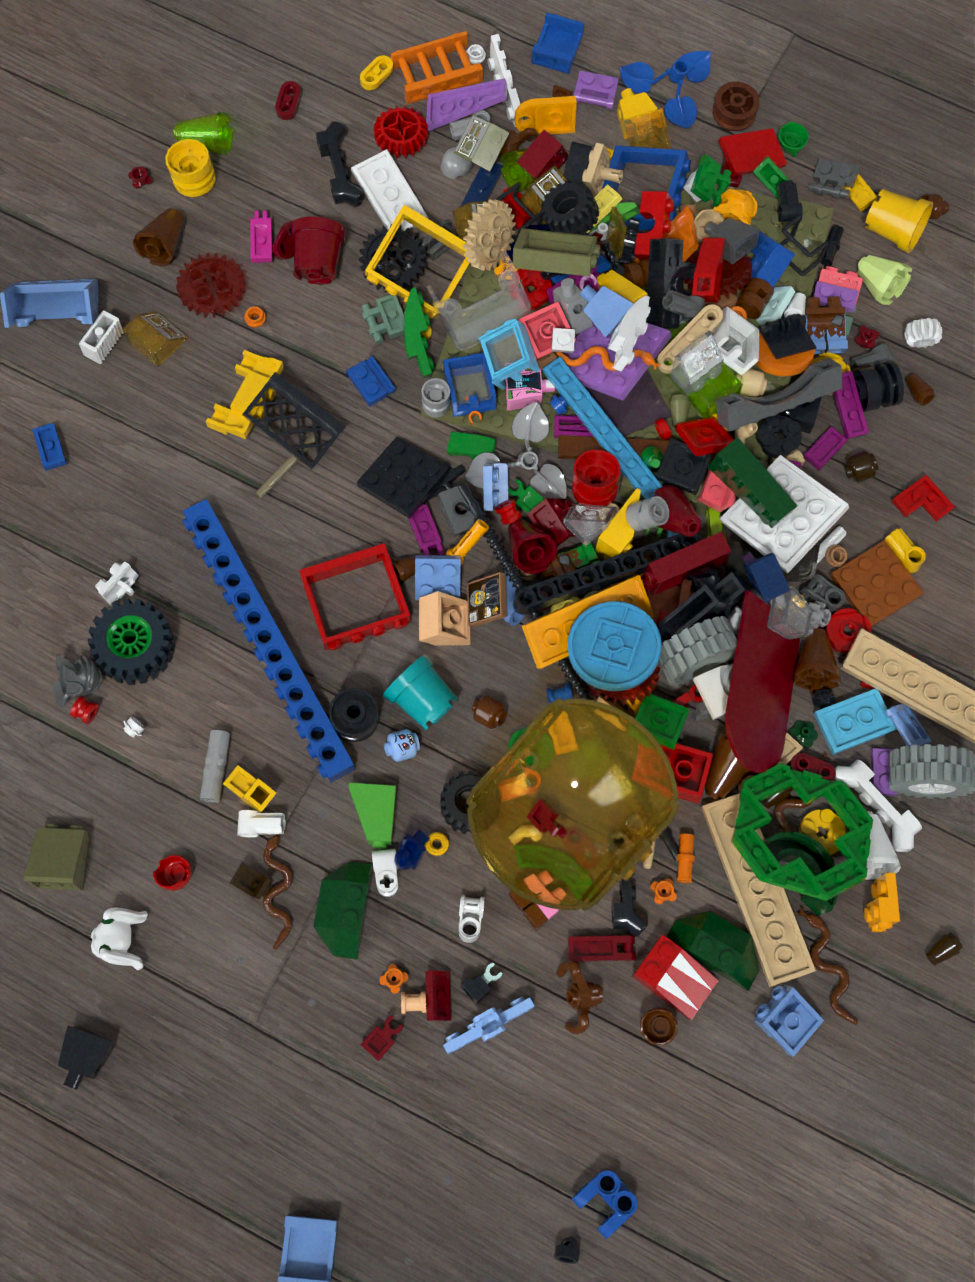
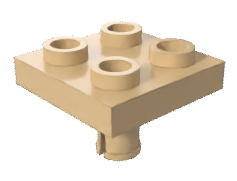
M596 143L594 150H591L588 168L584 170L582 181L590 189L593 197L602 190L604 180L620 184L623 178V170L609 168L611 160L604 144Z

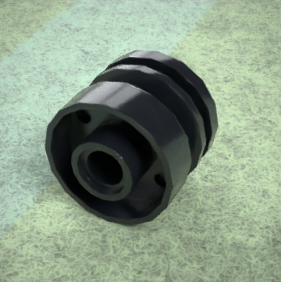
M894 361L878 363L875 367L872 365L858 367L853 370L852 373L863 412L879 409L880 406L885 408L900 405L903 401V378L899 367Z
M358 688L345 689L338 693L331 702L329 709L331 724L337 735L344 740L350 742L364 741L376 731L379 723L377 703L373 696L365 690ZM353 712L360 713L359 717L354 719L350 718L349 715Z

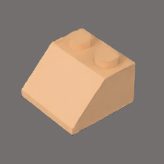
M439 591L420 597L419 641L435 646L470 645L467 601Z

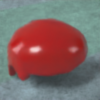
M170 855L160 860L157 869L153 871L155 883L164 890H181L188 884L191 878L192 866L181 855Z

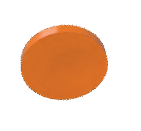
M759 332V361L755 364L762 371L771 375L793 376L805 371L812 364L815 349L775 359Z

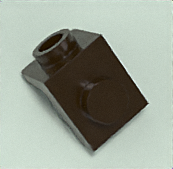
M241 863L229 884L250 897L259 900L269 891L271 878L262 875L245 863Z

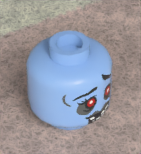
M409 729L390 733L387 737V742L384 743V749L387 756H391L394 761L400 762L414 758L417 751L420 750V744L415 732L412 733Z

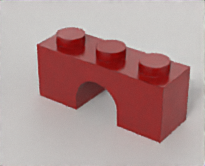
M642 191L640 213L645 219H654L655 225L648 233H637L635 256L639 260L649 258L651 239L667 238L668 233L671 232L672 225L669 219L670 212L674 210V200L666 191Z

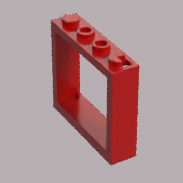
M385 543L299 570L325 650H337L343 644L349 642L359 643L365 637L371 635L380 636L386 633V630L393 628L402 629L408 623H411L410 613ZM382 561L400 614L328 637L310 584Z

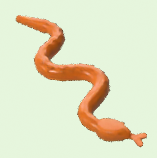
M601 346L590 347L575 360H571L562 352H556L558 357H561L568 366L572 367L581 366L593 355L598 354L601 356L602 364L607 370L617 371L613 368L614 362H611L608 351ZM640 349L632 350L635 353L634 358L641 357L642 361L648 366L654 365V370L657 369V366H661V364L655 363L651 353Z

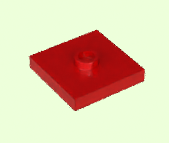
M715 417L676 424L675 431L696 457L720 452L734 441Z

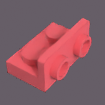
M826 266L825 269L819 271L818 281L858 290L859 296L863 278L858 277L859 274L846 271V274L839 273L837 268Z
M709 469L698 501L720 513L734 504L736 496Z

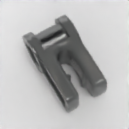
M444 220L439 224L440 227L458 238H462V234L459 231H455L448 220ZM430 235L422 239L423 244L421 246H425L426 251L430 249L428 255L432 261L450 249Z

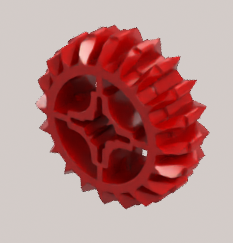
M396 105L395 109L392 110L388 107L387 113L382 111L381 117H377L373 127V134L377 147H381L382 151L387 149L391 156L395 154V157L398 159L400 155H403L406 159L408 154L414 157L415 151L420 153L421 147H425L426 140L428 139V126L420 111L414 112L413 107L408 110L405 105L403 108H398Z

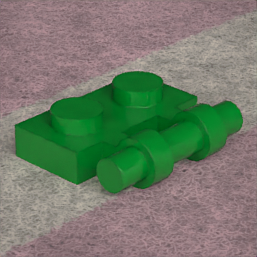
M706 154L700 159L690 191L704 202L712 199L714 201L713 207H717L722 204L721 195L730 186L731 171L724 170L723 174H720L721 165ZM716 184L719 185L718 190L715 189Z

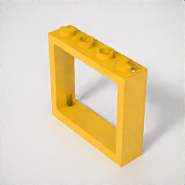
M404 204L366 268L364 275L368 276L366 279L374 285L381 284L386 287V292L395 297L396 295L401 296L406 303L410 292L374 271L403 220L462 256L467 251V249L463 248L467 242ZM468 257L464 259L437 308L423 301L424 305L421 306L423 314L427 313L429 318L433 319L435 317L438 319L470 264L467 262Z

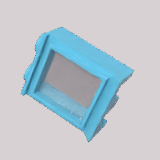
M516 318L505 321L502 326L488 330L485 335L478 338L492 376L491 383L502 390L506 388L505 379L509 377L515 381L522 379L521 371L529 367L535 372L540 371L526 326Z

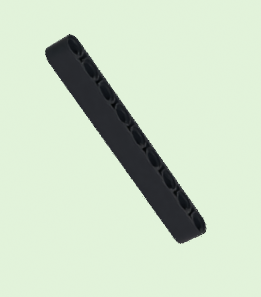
M678 534L522 588L517 592L513 600V609L518 614H529L623 581L634 575L643 574L649 563L669 555L664 551V548L674 553L687 547L684 541L692 545L701 541L698 534L691 537ZM644 555L650 556L652 561H647ZM623 562L631 564L632 568L625 567ZM603 569L609 570L612 575L604 574ZM582 577H589L592 583H586ZM561 584H568L571 590H565ZM540 591H547L550 597L542 596ZM526 598L530 604L524 605L519 599Z

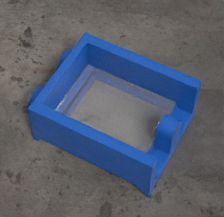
M475 353L469 356L452 357L443 360V373L450 388L453 417L468 415L472 411L480 413L496 410V393L494 385L491 383L492 376L484 353Z

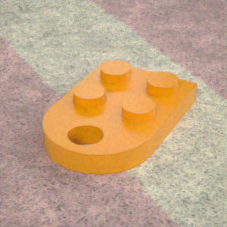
M576 96L537 98L524 101L516 108L514 113L516 128L520 132L526 128H535L539 134L543 130L549 134L575 133ZM524 116L529 117L528 119H525V120L520 119L521 117H524Z

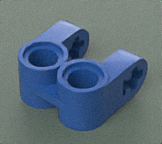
M603 1170L588 1181L572 1197V1200L581 1209L597 1193L613 1210V1213L599 1225L597 1230L607 1239L635 1213L638 1203L635 1195L631 1193L617 1174L613 1171ZM604 1176H609L613 1180V1186L609 1191H604L600 1186V1181ZM621 1196H627L630 1200V1206L625 1211H621L617 1205L618 1199Z

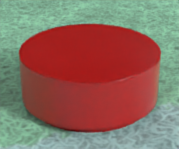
M663 418L654 422V427L662 440L672 437L670 428Z

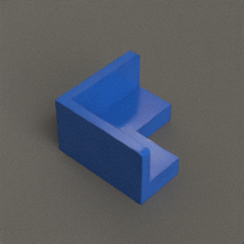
M759 231L757 247L751 251L755 256L743 274L750 279H763L774 288L795 254L776 240Z

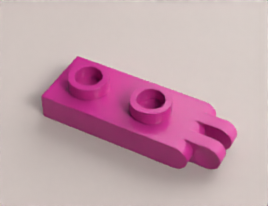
M259 210L254 211V218H250L252 263L273 262L272 217H268L267 210H263V218H260Z

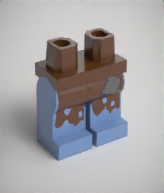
M829 297L827 299V307L821 308L820 298H808L804 327L817 347L814 355H820L824 351L825 353L845 354L848 349V341L846 340L845 307H842L840 297Z

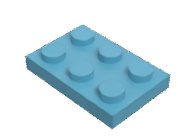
M877 689L870 690L814 713L832 755L897 730L891 719H887L884 714L888 709Z

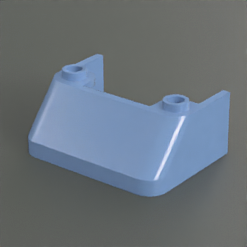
M71 279L12 283L0 292L5 328H9L14 323L18 327L29 326L30 322L36 319L76 318V320H81L82 324H93L98 317V280Z

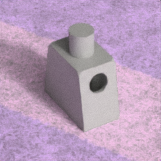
M567 278L562 280L560 287L553 290L554 303L559 302L570 328L575 329V334H578L593 327L592 320L583 311L588 303L580 296L582 291L574 284L573 279Z

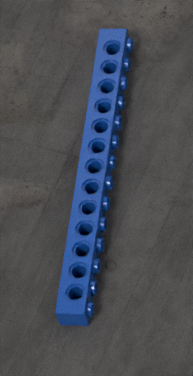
M205 499L183 510L185 519L182 521L187 531H193L195 537L192 540L198 550L202 549L205 555L202 558L207 568L212 567L215 571V574L212 576L218 587L223 586L225 592L222 595L228 606L233 604L236 611L232 613L238 624H244L246 630L243 633L249 643L253 641L256 649L253 651L258 661L261 662L263 660L267 666L264 672L269 681L274 679L277 685L274 688L280 700L285 699L288 705L285 707L291 720L296 719L298 726L295 728L300 738L307 739L309 745L306 748L311 758L318 759L320 765L317 768L322 778L327 777L330 783L354 771L355 767L208 500ZM204 525L209 526L205 531L199 530ZM214 543L219 544L216 549H209L210 545ZM222 562H229L227 567H219ZM233 580L240 581L239 584L236 586L229 585V583ZM244 598L250 599L246 605L239 604ZM253 617L261 618L256 624L249 623ZM267 635L271 637V639L266 643L260 642V639L263 636ZM275 654L282 656L277 662L270 661V658ZM289 673L292 675L288 681L280 679L283 674ZM299 692L303 694L300 700L294 701L291 699L294 693ZM305 712H312L314 714L310 720H303L301 718ZM317 731L324 733V737L320 740L312 738L313 734ZM326 751L335 752L334 758L330 760L324 759L323 755Z

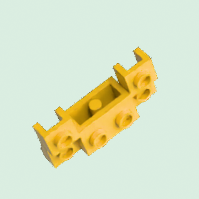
M244 350L242 353L243 360L240 365L236 364L235 370L236 374L245 377L230 405L231 410L215 403V412L211 419L207 418L206 424L208 428L225 435L231 433L246 440L254 424L242 416L243 412L269 381L274 372L280 375L284 367L283 362L275 358L262 357ZM270 387L264 394L265 402L272 401L275 397L276 392ZM263 406L254 407L249 414L255 419H263Z

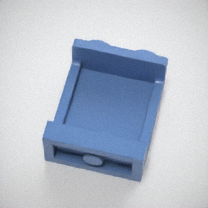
M293 1215L285 1217L284 1227L286 1228L278 1282H331L338 1220Z

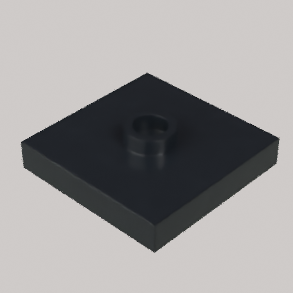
M671 438L656 478L661 482L696 495L713 454L696 457L685 443Z

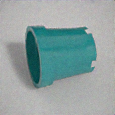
M426 654L411 664L382 695L391 704L396 703L420 724L425 731L430 729L427 726L430 722L435 725L453 707L450 704L453 700L456 703L459 701V698L435 671L433 662Z

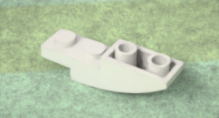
M644 296L634 303L612 334L608 349L616 352L613 368L618 371H622L627 364H631L635 355L632 350L637 338L640 335L643 336L647 330L648 323H646V318L651 309L648 306L649 296Z

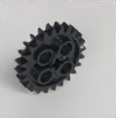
M384 225L382 226V232H379L377 229L374 230L376 236L373 237L368 234L370 242L363 241L366 249H360V253L363 255V257L359 258L360 263H362L360 266L361 271L366 270L386 236L388 230ZM400 225L392 241L398 242L397 246L393 248L388 247L386 251L392 258H397L398 263L406 268L407 271H403L393 259L390 260L386 252L382 256L383 260L378 263L374 271L403 289L405 285L411 289L410 282L418 283L416 276H423L424 274L421 269L427 268L426 263L422 262L427 260V255L423 254L426 252V248L421 246L423 244L422 239L416 240L418 237L416 232L410 235V228L408 227L403 231L402 225ZM406 255L413 256L412 260L408 262L403 261V258ZM392 270L399 271L394 277L388 276ZM378 283L375 287L379 290L382 285Z

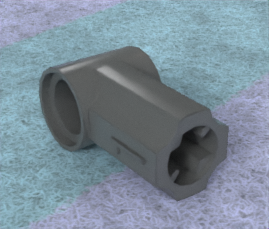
M674 290L667 291L662 300L665 310L683 316L682 319L689 323L704 308L705 299L702 297L686 296Z
M881 344L869 353L852 358L850 364L853 372L858 367L868 365L875 367L876 364L887 361H894L896 364L897 362L888 344Z

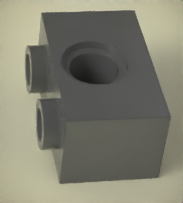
M458 486L438 494L437 499L453 538L467 533L476 521H474V515L468 511V505L461 495ZM458 505L463 506L466 509V514H457L455 507Z

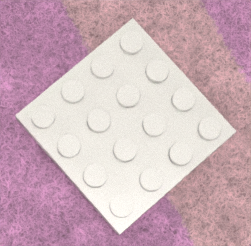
M780 455L766 470L798 505L794 511L775 527L771 528L764 524L760 517L739 498L720 518V521L764 556L773 552L780 568L789 573L849 509V504Z

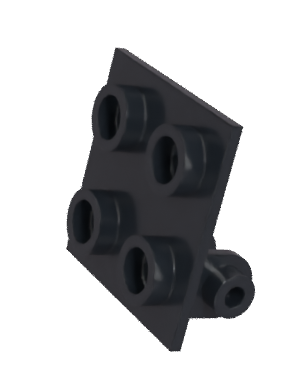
M804 314L791 316L790 320L788 317H784L783 320L780 318L776 321L766 322L762 328H759V332L775 359L817 348L803 323H806Z

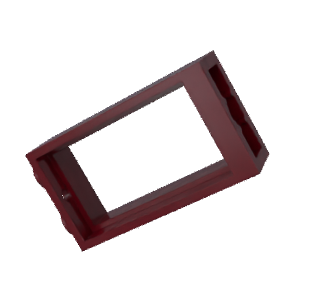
M722 531L649 563L642 576L645 590L654 596L681 584L683 579L687 580L689 574L707 566L712 569L722 566L732 552Z

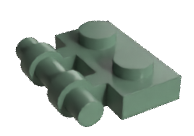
M388 295L375 299L377 307L372 309L368 303L362 305L363 318L368 322L370 327L369 333L374 338L376 344L384 341L383 333L387 332L389 339L403 335L404 314L397 296ZM381 316L383 323L377 325L375 318Z

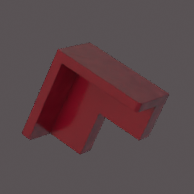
M543 130L518 159L517 163L538 183L550 169H554L557 172L566 162L568 154L561 143L547 131Z

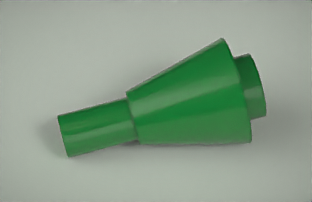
M650 446L643 450L641 459L648 468H657L663 460V454L659 448Z

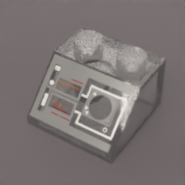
M710 331L706 332L675 356L670 377L687 395L693 391H699L708 379L716 378L722 371L721 367L724 359Z

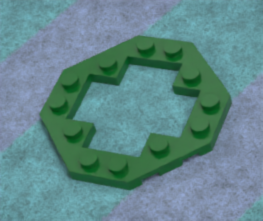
M778 764L766 770V772L755 775L743 782L732 843L759 881L827 901L863 882L867 877L868 868L866 866L870 852V832L873 826V819L845 782L838 780L832 782L822 779L821 775L805 770L803 772L790 769L788 765ZM790 787H793L805 805L824 796L850 830V832L838 837L834 842L847 860L817 876L813 875L801 857L781 867L755 831L768 824L772 819L760 803L761 801Z

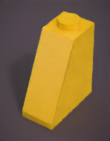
M613 270L606 274L602 273L596 278L599 290L602 286H605L633 304L642 297L648 296L643 289Z

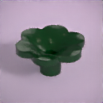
M797 721L794 727L789 730V735L805 748H810L813 745V741L818 738V733L814 730V725L811 722Z

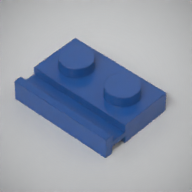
M373 356L367 361H362L346 370V375L369 407L388 397L387 395L396 392L394 385Z

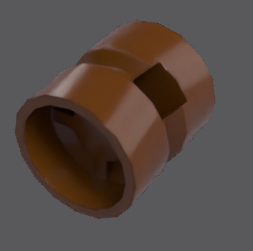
M649 258L640 260L639 264L631 262L623 265L625 272L622 276L641 289L643 286L648 287Z
M752 278L737 300L736 306L742 307L746 311L747 318L758 319L772 298L774 289L765 280Z

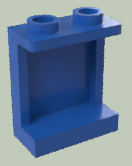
M546 13L540 37L532 49L531 63L569 74L583 37L584 23L561 17L557 14Z

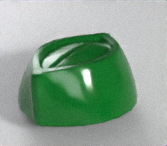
M791 121L785 124L779 131L780 144L783 150L792 157H796L808 143L809 133L801 124Z

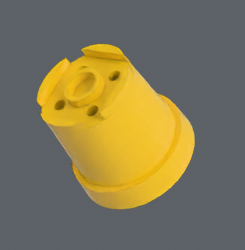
M882 189L878 194L881 196L880 200L874 201L865 222L868 225L865 228L897 244L898 249L909 254L918 243L928 223L933 209V202L922 198L919 200Z

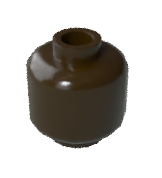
M862 451L849 456L847 466H844L848 479L853 478L855 482L860 483L873 478L879 467L873 453L869 454L867 451Z

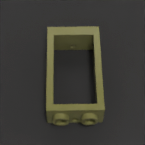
M521 228L513 248V268L590 276L592 268L596 269L601 245H597L598 236Z

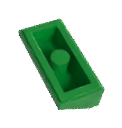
M766 156L752 172L779 199L778 184L789 179Z

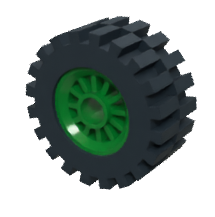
M129 598L123 599V605H119L115 601L111 603L113 609L108 611L104 607L101 610L102 618L95 616L93 622L96 628L90 626L89 634L92 638H88V645L92 649L90 650L91 655L101 670L109 678L114 677L116 682L123 683V680H125L128 685H135V680L138 679L140 684L147 683L145 677L151 676L154 680L158 677L156 674L158 669L162 672L167 669L165 661L170 663L173 656L170 651H175L173 632L162 612L158 608L155 609L153 604L147 602L144 605L141 599H135V604H132ZM129 637H136V640L133 643H126V640Z

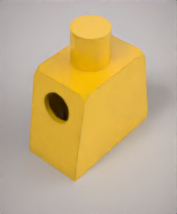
M631 88L621 92L622 99L619 100L617 114L624 139L660 128L662 114L647 93L642 92L634 95Z

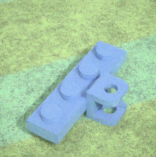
M522 996L511 1002L510 1005L512 1007L504 1012L502 1008L496 1010L493 1007L474 1017V1023L467 1026L469 1031L462 1035L456 1032L445 1038L447 1043L443 1044L447 1055L480 1037L483 1042H486L506 1031L504 1024L534 1008L531 998L524 1000Z

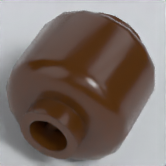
M489 695L483 696L480 700L477 699L472 706L474 720L489 729L502 726L506 720L508 712L505 704Z

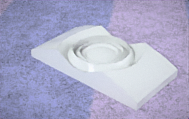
M733 664L719 666L693 679L713 720L725 716Z

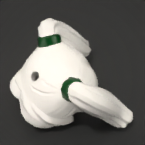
M119 907L105 910L102 922L91 933V938L93 939L91 944L92 953L111 964L133 966L136 970L142 969L144 967L142 959L137 955L127 953L131 945L130 925L143 923L147 919V911L138 912Z

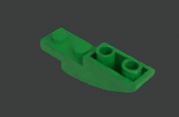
M415 287L411 288L406 302L403 338L407 359L416 358L423 379L431 376V370H434V365L431 357L427 358L425 350L428 349L425 336L421 337V334L427 332V326H430L427 313L423 314L421 306L424 305L421 292L417 293Z

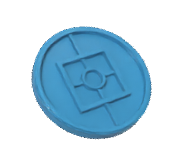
M619 601L603 602L584 611L574 622L568 636V655L575 672L588 684L606 691H623L643 683L654 672L661 655V636L653 619L639 607Z

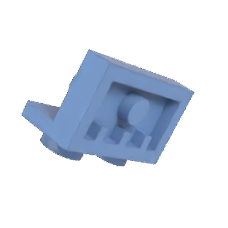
M486 463L483 466L484 511H493L496 506L509 500L507 463Z

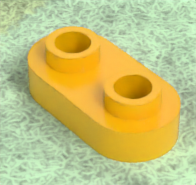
M385 55L378 56L361 72L360 84L364 89H377L392 74L393 62L391 58Z

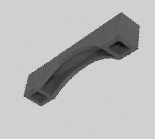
M830 358L810 364L794 383L769 396L753 398L732 393L716 399L718 423L729 431H735L747 424L756 423L769 416H775L784 410L794 409L800 404L812 402L821 396L831 395L833 392L842 389L841 365Z

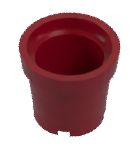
M315 216L301 217L292 222L291 238L294 241L293 275L296 279L302 281V278L308 279L309 284L317 285L329 284L331 279H336L340 248L344 244L346 229L342 224L332 219Z

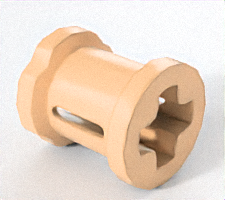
M422 991L421 994L401 992L402 1014H406L409 1011L426 1013L425 991Z

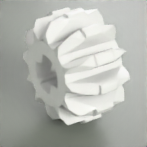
M921 318L920 320L908 323L905 328V339L910 347L926 348L927 346L939 343L940 339H942V327L937 319Z

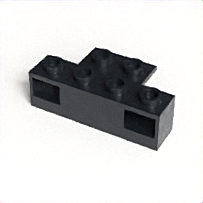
M668 238L650 240L647 294L650 297L648 306L651 309L646 318V323L663 329H679L680 315L665 310L662 305L663 297L667 294V291L674 290L686 296H692V292H686L683 289L684 280L694 279L697 263L682 262L683 240Z

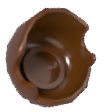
M655 1007L648 1010L641 1018L640 1031L649 1043L665 1045L676 1036L678 1022L669 1010Z

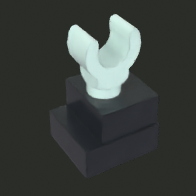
M494 963L487 966L482 976H477L473 981L468 977L460 985L475 1005L491 991L488 983L497 981L502 976V972L496 976L490 974V969L494 966Z

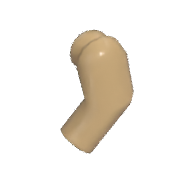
M750 423L735 430L734 440L738 437L745 445V439L757 431V424Z

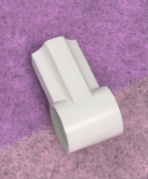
M254 810L239 811L238 836L258 837L259 834H284L286 828L285 814L260 813Z

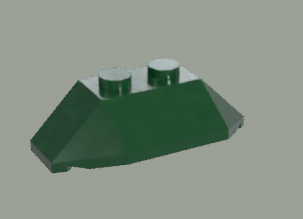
M350 861L321 881L313 927L335 957L358 960L373 872L372 864Z
M711 911L676 920L666 936L697 962L747 992L759 972L752 936Z

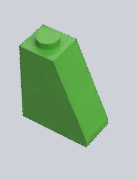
M349 782V791L368 844H371L372 848L386 849V846H392L396 786Z

